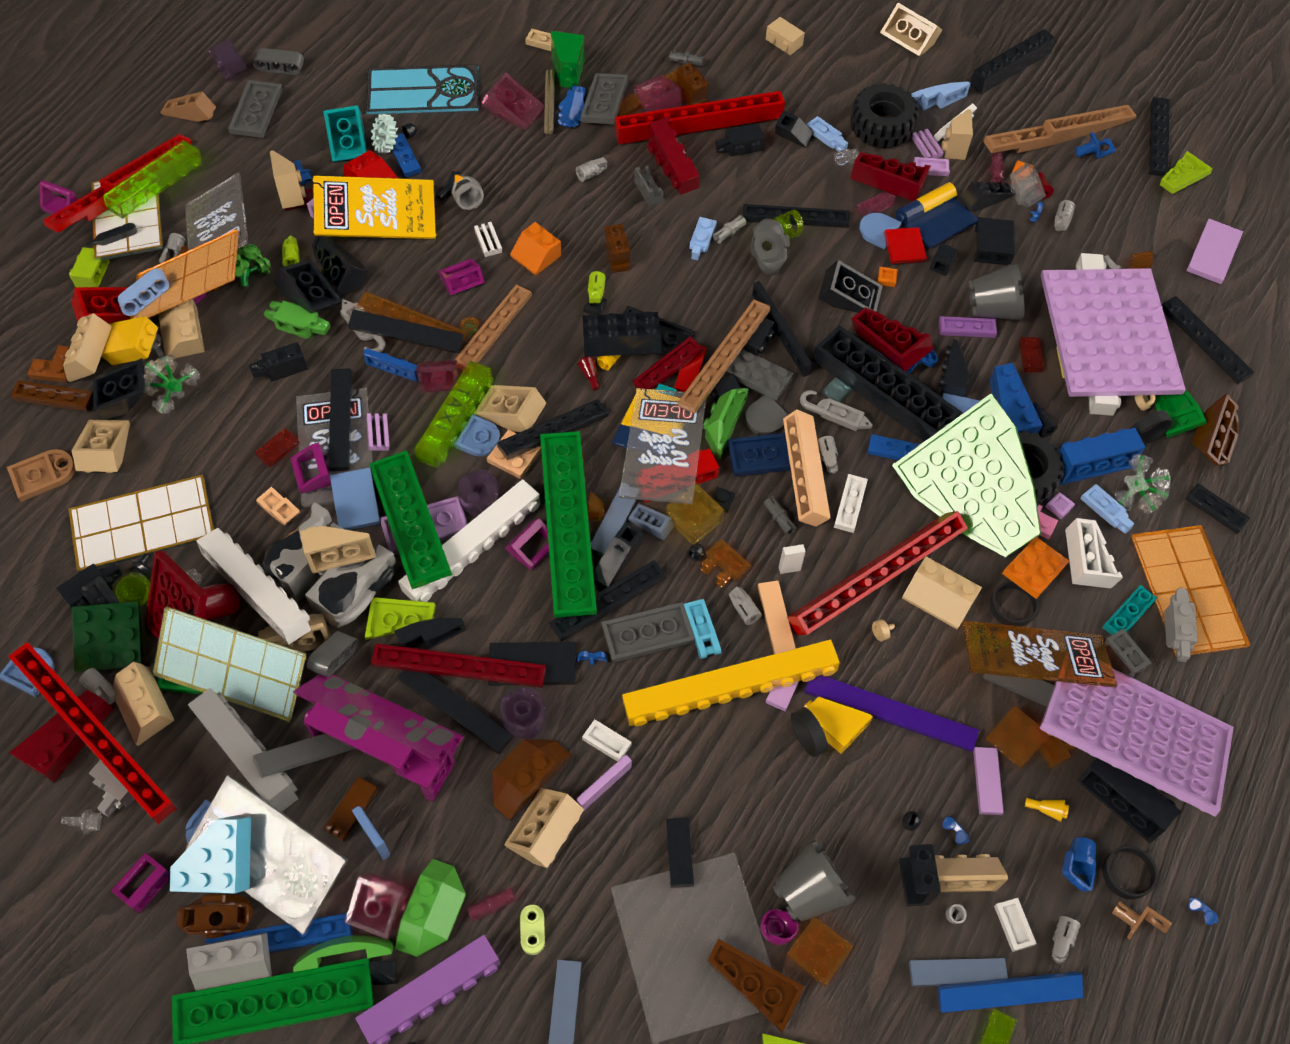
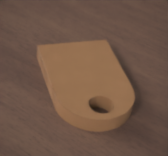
M54 449L8 466L7 469L17 497L22 502L67 483L75 473V464L67 452ZM62 462H68L65 467H59Z

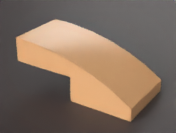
M272 487L256 500L265 511L283 525L288 524L300 513L299 509L286 497L283 498Z

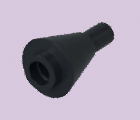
M459 171L451 172L443 190L437 195L439 199L443 200L452 192L455 175L463 176Z

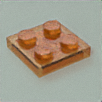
M1014 706L986 737V740L1022 769L1050 735L1039 729L1040 726Z
M814 917L789 950L786 957L825 987L853 946Z

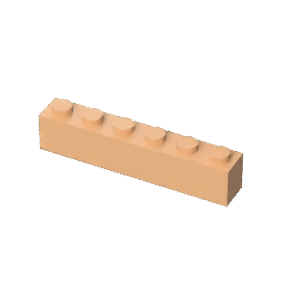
M796 409L783 418L798 518L801 522L817 527L830 519V512L814 418Z

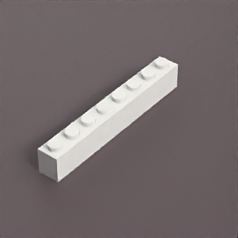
M522 479L442 545L452 575L413 590L407 575L399 580L401 591L412 601L427 602L434 592L444 588L452 577L458 576L469 563L475 562L483 551L489 550L495 541L500 537H505L513 526L519 525L524 520L525 516L530 512L536 511L540 505L539 493Z
M217 528L196 540L202 555L229 583L234 585L237 592L288 645L311 631L308 623L310 618L304 609L300 611L293 598L288 599L281 586L277 587L270 575L266 576L259 564L255 565L249 554L245 555L238 543L234 544L228 533L224 534Z

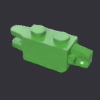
M272 301L270 308L274 311L266 310L264 312L266 318L274 321L278 330L305 339L311 338L314 333L326 335L330 329L329 322L320 318L317 312L310 313L296 303Z

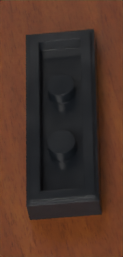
M1198 483L1185 499L1236 534L1241 531L1250 519V517Z
M689 817L666 819L671 888L694 887Z

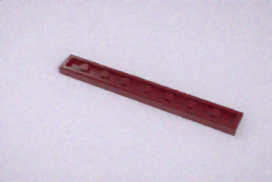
M375 643L371 665L375 667L543 688L546 665L377 643Z

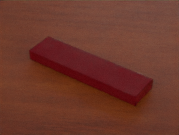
M690 336L632 381L633 385L637 389L640 388L652 392L657 388L658 384L665 382L701 354L703 348Z

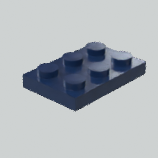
M785 433L727 439L734 477L791 470Z

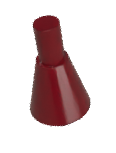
M1039 172L1037 174L1036 196L1039 199H1047L1053 195L1054 189L1045 179L1044 173Z
M582 357L577 366L589 380L592 390L596 391L600 387L596 379L595 358Z

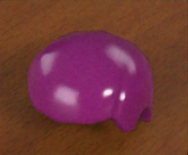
M771 909L761 918L760 929L768 942L774 945H784L796 936L799 924L792 919L788 911Z

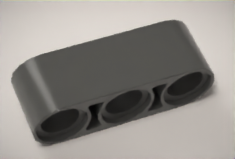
M260 48L255 55L253 66L262 72L298 75L304 63V56L295 51Z
M336 631L311 654L307 662V669L325 677H330L354 654L358 646V639Z

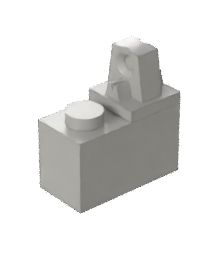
M101 760L89 772L95 779L92 783L105 791L104 799L97 807L105 816L109 817L116 808L120 809L122 806L127 808L132 803L134 797Z

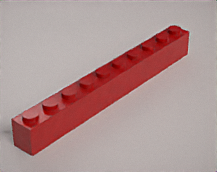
M781 91L618 116L615 117V134L618 144L649 140V123L668 117L671 121L669 124L671 130L675 129L678 135L779 119L785 108V101Z
M959 511L945 513L789 615L787 618L796 634H810L967 530L968 527Z
M28 642L8 656L157 824L177 809Z

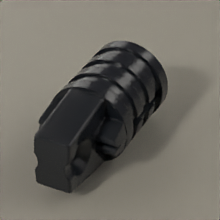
M1033 402L1032 404L1043 425L1040 433L1043 437H1047L1054 433L1058 426L1047 411L1038 403Z

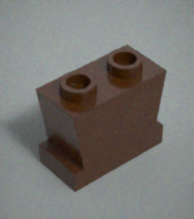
M689 63L676 69L677 84L675 85V90L688 105L708 102L706 95L709 83L692 64Z
M623 224L605 226V249L612 273L629 271L630 248Z

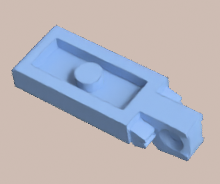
M817 116L806 124L814 132L813 135L829 147L835 148L842 154L847 151L848 142L844 140L842 133Z
M699 217L690 241L689 249H692L691 259L698 260L701 252H707L717 221Z
M1097 484L1081 496L1080 499L1113 527H1117L1125 534L1132 529L1134 523L1128 518L1126 509Z

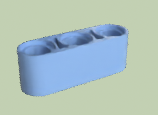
M152 269L118 296V302L123 314L127 316L137 314L167 291L169 282L165 273L161 269Z

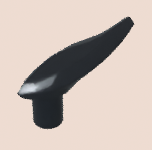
M143 553L138 560H133L132 564L141 574L151 579L152 568L146 565L150 560V556Z

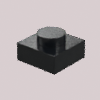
M717 487L709 507L728 513L736 493Z

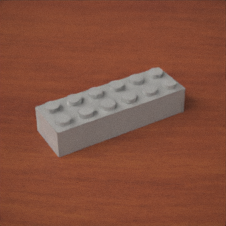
M209 688L188 704L200 722L266 804L281 813L298 800L294 793L298 789L285 772H279L263 778L260 777L253 762V755L265 752L266 748L253 735L250 728L240 719V716L233 707L231 708L220 692L215 694Z

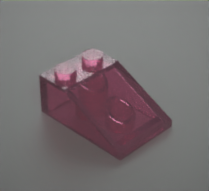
M506 72L490 89L481 103L495 116L524 130L530 126L545 108L539 100Z

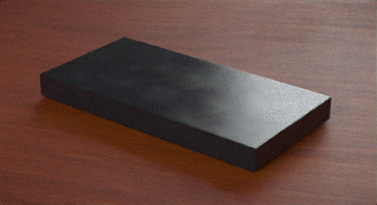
M627 306L623 314L629 312L645 313L631 306ZM659 318L661 353L656 354L661 356L667 355L690 336L694 338L695 331Z
M575 642L490 643L489 658L546 665L543 685L575 684ZM488 681L489 686L515 685Z

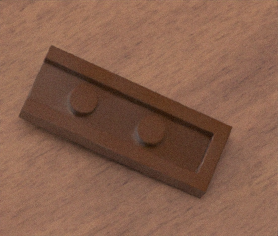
M358 777L323 830L344 842L357 823L352 810L361 806L363 811H365L377 793L378 788Z

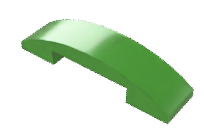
M351 935L323 942L301 955L296 960L293 970L297 972L318 968L322 960L321 957L366 949L367 958L389 955L393 951V942L368 935Z

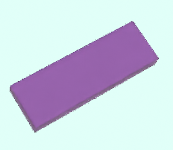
M943 316L939 318L940 335L996 338L997 335L996 319Z

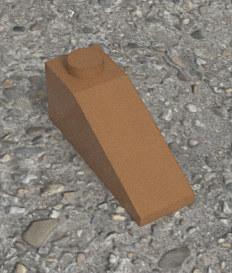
M202 91L168 100L160 113L166 116L199 122L211 119L216 106Z

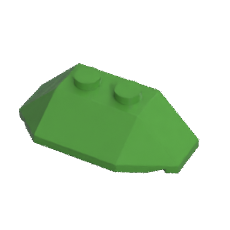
M746 388L732 389L720 396L718 402L712 405L711 417L705 420L703 429H706L705 438L715 458L718 460L723 455L727 446V439H730L747 401L748 389Z
M432 859L422 872L401 919L395 950L419 957L423 953L448 941L466 897L454 866Z

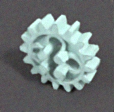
M379 114L378 118H375L376 123H373L374 129L371 130L373 133L371 139L374 142L372 145L375 146V151L379 153H390V150H393V144L396 145L395 138L398 137L396 135L398 128H395L396 121H393L394 117L390 115Z

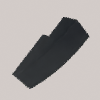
M435 618L406 625L394 632L401 647L416 648L424 643L427 650L466 630L462 618Z

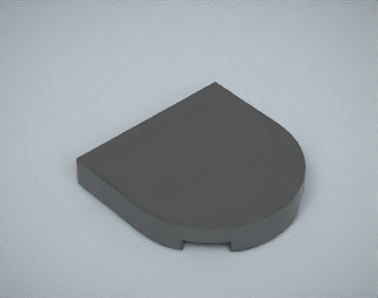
M764 395L748 407L746 411V425L755 434H776L784 429L783 418L788 416V414L772 398Z

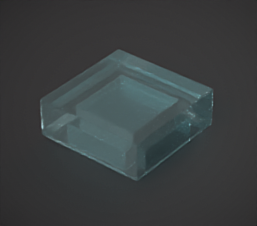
M834 378L823 390V394L832 400L840 402L850 392V387Z

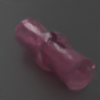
M992 153V164L990 166L992 181L1000 182L1001 179V182H1003L1004 164L1002 163V153Z
M508 887L492 896H485L486 899L467 907L472 922L485 915L496 913L498 909L516 900L511 888Z

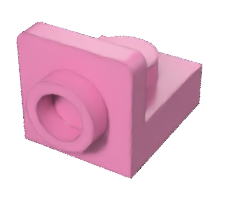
M1038 505L1041 528L1040 536L1049 540L1058 520L1040 512L1043 506Z

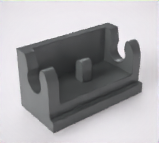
M639 167L635 168L634 182L648 206L665 201L662 188H658L650 175L649 167H645L644 173H641Z
M1124 629L1108 637L1103 644L1106 648L1110 646L1131 671L1128 674L1131 678L1137 673L1141 674L1151 664L1150 660Z

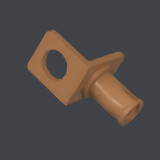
M1120 901L1112 912L1113 915L1131 926V931L1127 937L1129 940H1131L1144 919L1164 933H1167L1172 924L1148 906L1143 913L1137 914ZM1154 918L1158 919L1163 924L1158 923Z

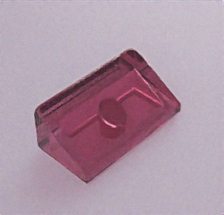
M882 192L856 205V209L863 216L870 213H878L894 205L896 196Z

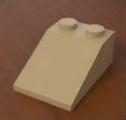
M270 151L273 175L282 208L304 205L303 198L306 197L304 186L300 187L299 181H302L300 170H296L294 163L280 154Z
M492 385L477 407L474 415L506 429L522 432L533 426L546 402L536 387Z
M89 420L72 449L76 471L88 473L93 471L118 472L123 462L130 422L122 420Z
M313 526L300 531L304 554L312 573L376 558L368 533L326 526Z

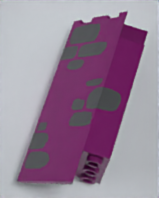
M320 674L293 691L295 695L315 704L313 708L307 711L304 717V724L312 737L327 734L393 766L397 775L420 785L425 799L434 801L455 764L453 754L464 736L333 674L330 677Z

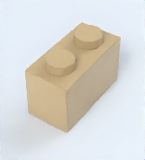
M779 17L767 26L766 40L791 55L803 46L805 33Z

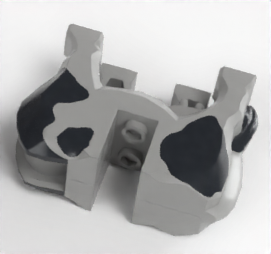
M314 502L311 505L312 513L309 519L303 522L295 531L277 539L268 547L263 561V570L272 577L277 587L281 586L295 601L298 602L306 595L313 613H323L326 622L339 628L354 621L366 609L374 595L392 580L395 568L392 566L396 563L392 552L379 544L374 549L376 558L312 573L304 554L300 531L313 526L327 527V524L332 521L328 510ZM334 522L330 526L332 528L343 529Z

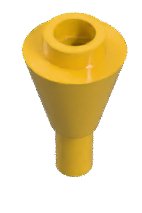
M621 355L597 356V363L600 368L609 370Z
M1026 798L1025 807L1037 809L1060 822L1062 818L1067 819L1069 805L1065 804V800L1038 801Z

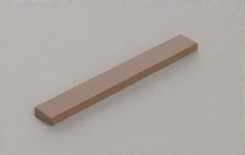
M753 299L678 401V407L694 414L698 411L769 313V305Z

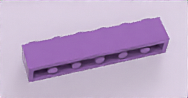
M482 935L355 1019L369 1044H387L391 1040L390 1037L398 1031L399 1033L407 1031L413 1026L412 1022L419 1017L424 1019L430 1016L435 1011L433 1008L439 1004L445 1005L455 999L457 992L462 989L467 991L477 984L476 980L483 975L488 977L498 970L497 966L500 965V961L485 935Z

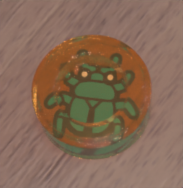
M466 317L460 323L462 333L468 336L475 335L480 329L479 321L474 317Z

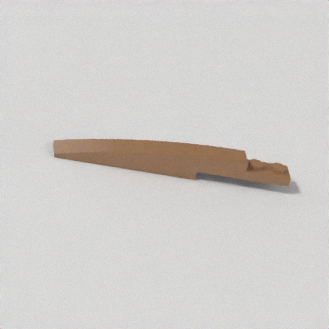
M1129 105L1045 120L1042 126L985 136L983 142L991 153L1015 149L1017 153L1059 144L1089 135L1091 132L1096 133L1136 119L1137 115Z

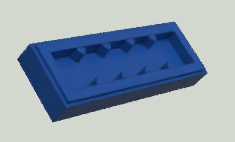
M398 134V137L395 138L396 145L393 144L392 152L404 177L422 173L404 134Z
M368 348L363 353L366 364L416 382L421 377L419 366L409 363L404 359H397L387 353H380Z
M871 434L867 454L900 460L921 444Z

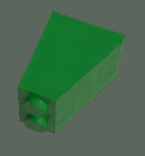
M551 31L552 61L560 86L565 88H572V85L578 86L585 62L584 35Z

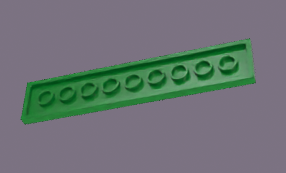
M580 431L540 434L554 618L597 614Z

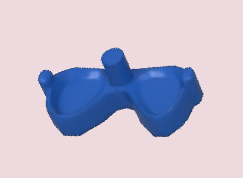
M1037 203V212L1031 211L1033 217L1029 219L1030 221L1036 222L1038 220L1044 203Z
M581 651L577 654V662L579 660H590V665H594V660L607 662V655L600 651L595 653Z
M945 817L943 828L956 830V843L960 845L968 843L970 841L969 836L954 818Z
M1189 898L1188 908L1191 911H1204L1205 923L1207 925L1218 923L1217 913L1199 898Z

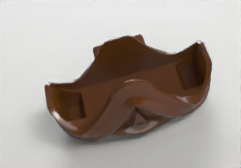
M208 893L191 904L178 909L177 925L189 935H199L203 938L223 937L243 931L252 918L253 909L249 901L243 896L229 895V893ZM218 911L223 915V921L220 925L213 926L210 923V916Z

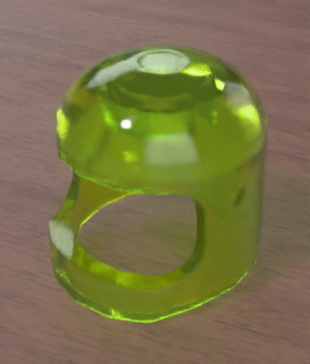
M795 209L773 219L782 225L784 235H788L789 240L802 234L803 221ZM790 214L794 216L797 222L798 229L796 232H794L791 226Z
M132 572L126 574L116 586L115 593L117 599L121 603H124V600L129 602L141 601L142 606L148 600L150 583L140 573Z

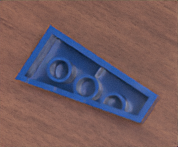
M1014 364L996 366L990 378L992 394L1015 424L1018 433L1028 431L1029 434H1033V432L1039 434L1043 425Z

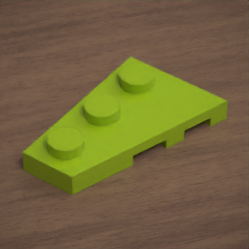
M1187 151L1184 157L1178 160L1176 166L1171 168L1161 179L1160 185L1174 194L1210 175L1213 168Z
M373 597L370 604L365 639L369 640L395 634V630L406 625L434 619L436 605L431 602Z

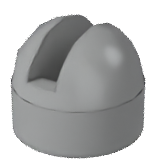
M954 904L946 909L945 915L950 923L960 924L966 920L967 913L963 906ZM956 909L957 912L955 913V915H954L953 918H952V914H953L954 910Z

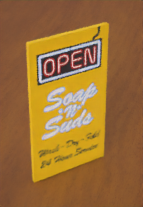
M313 176L314 236L436 239L433 180Z

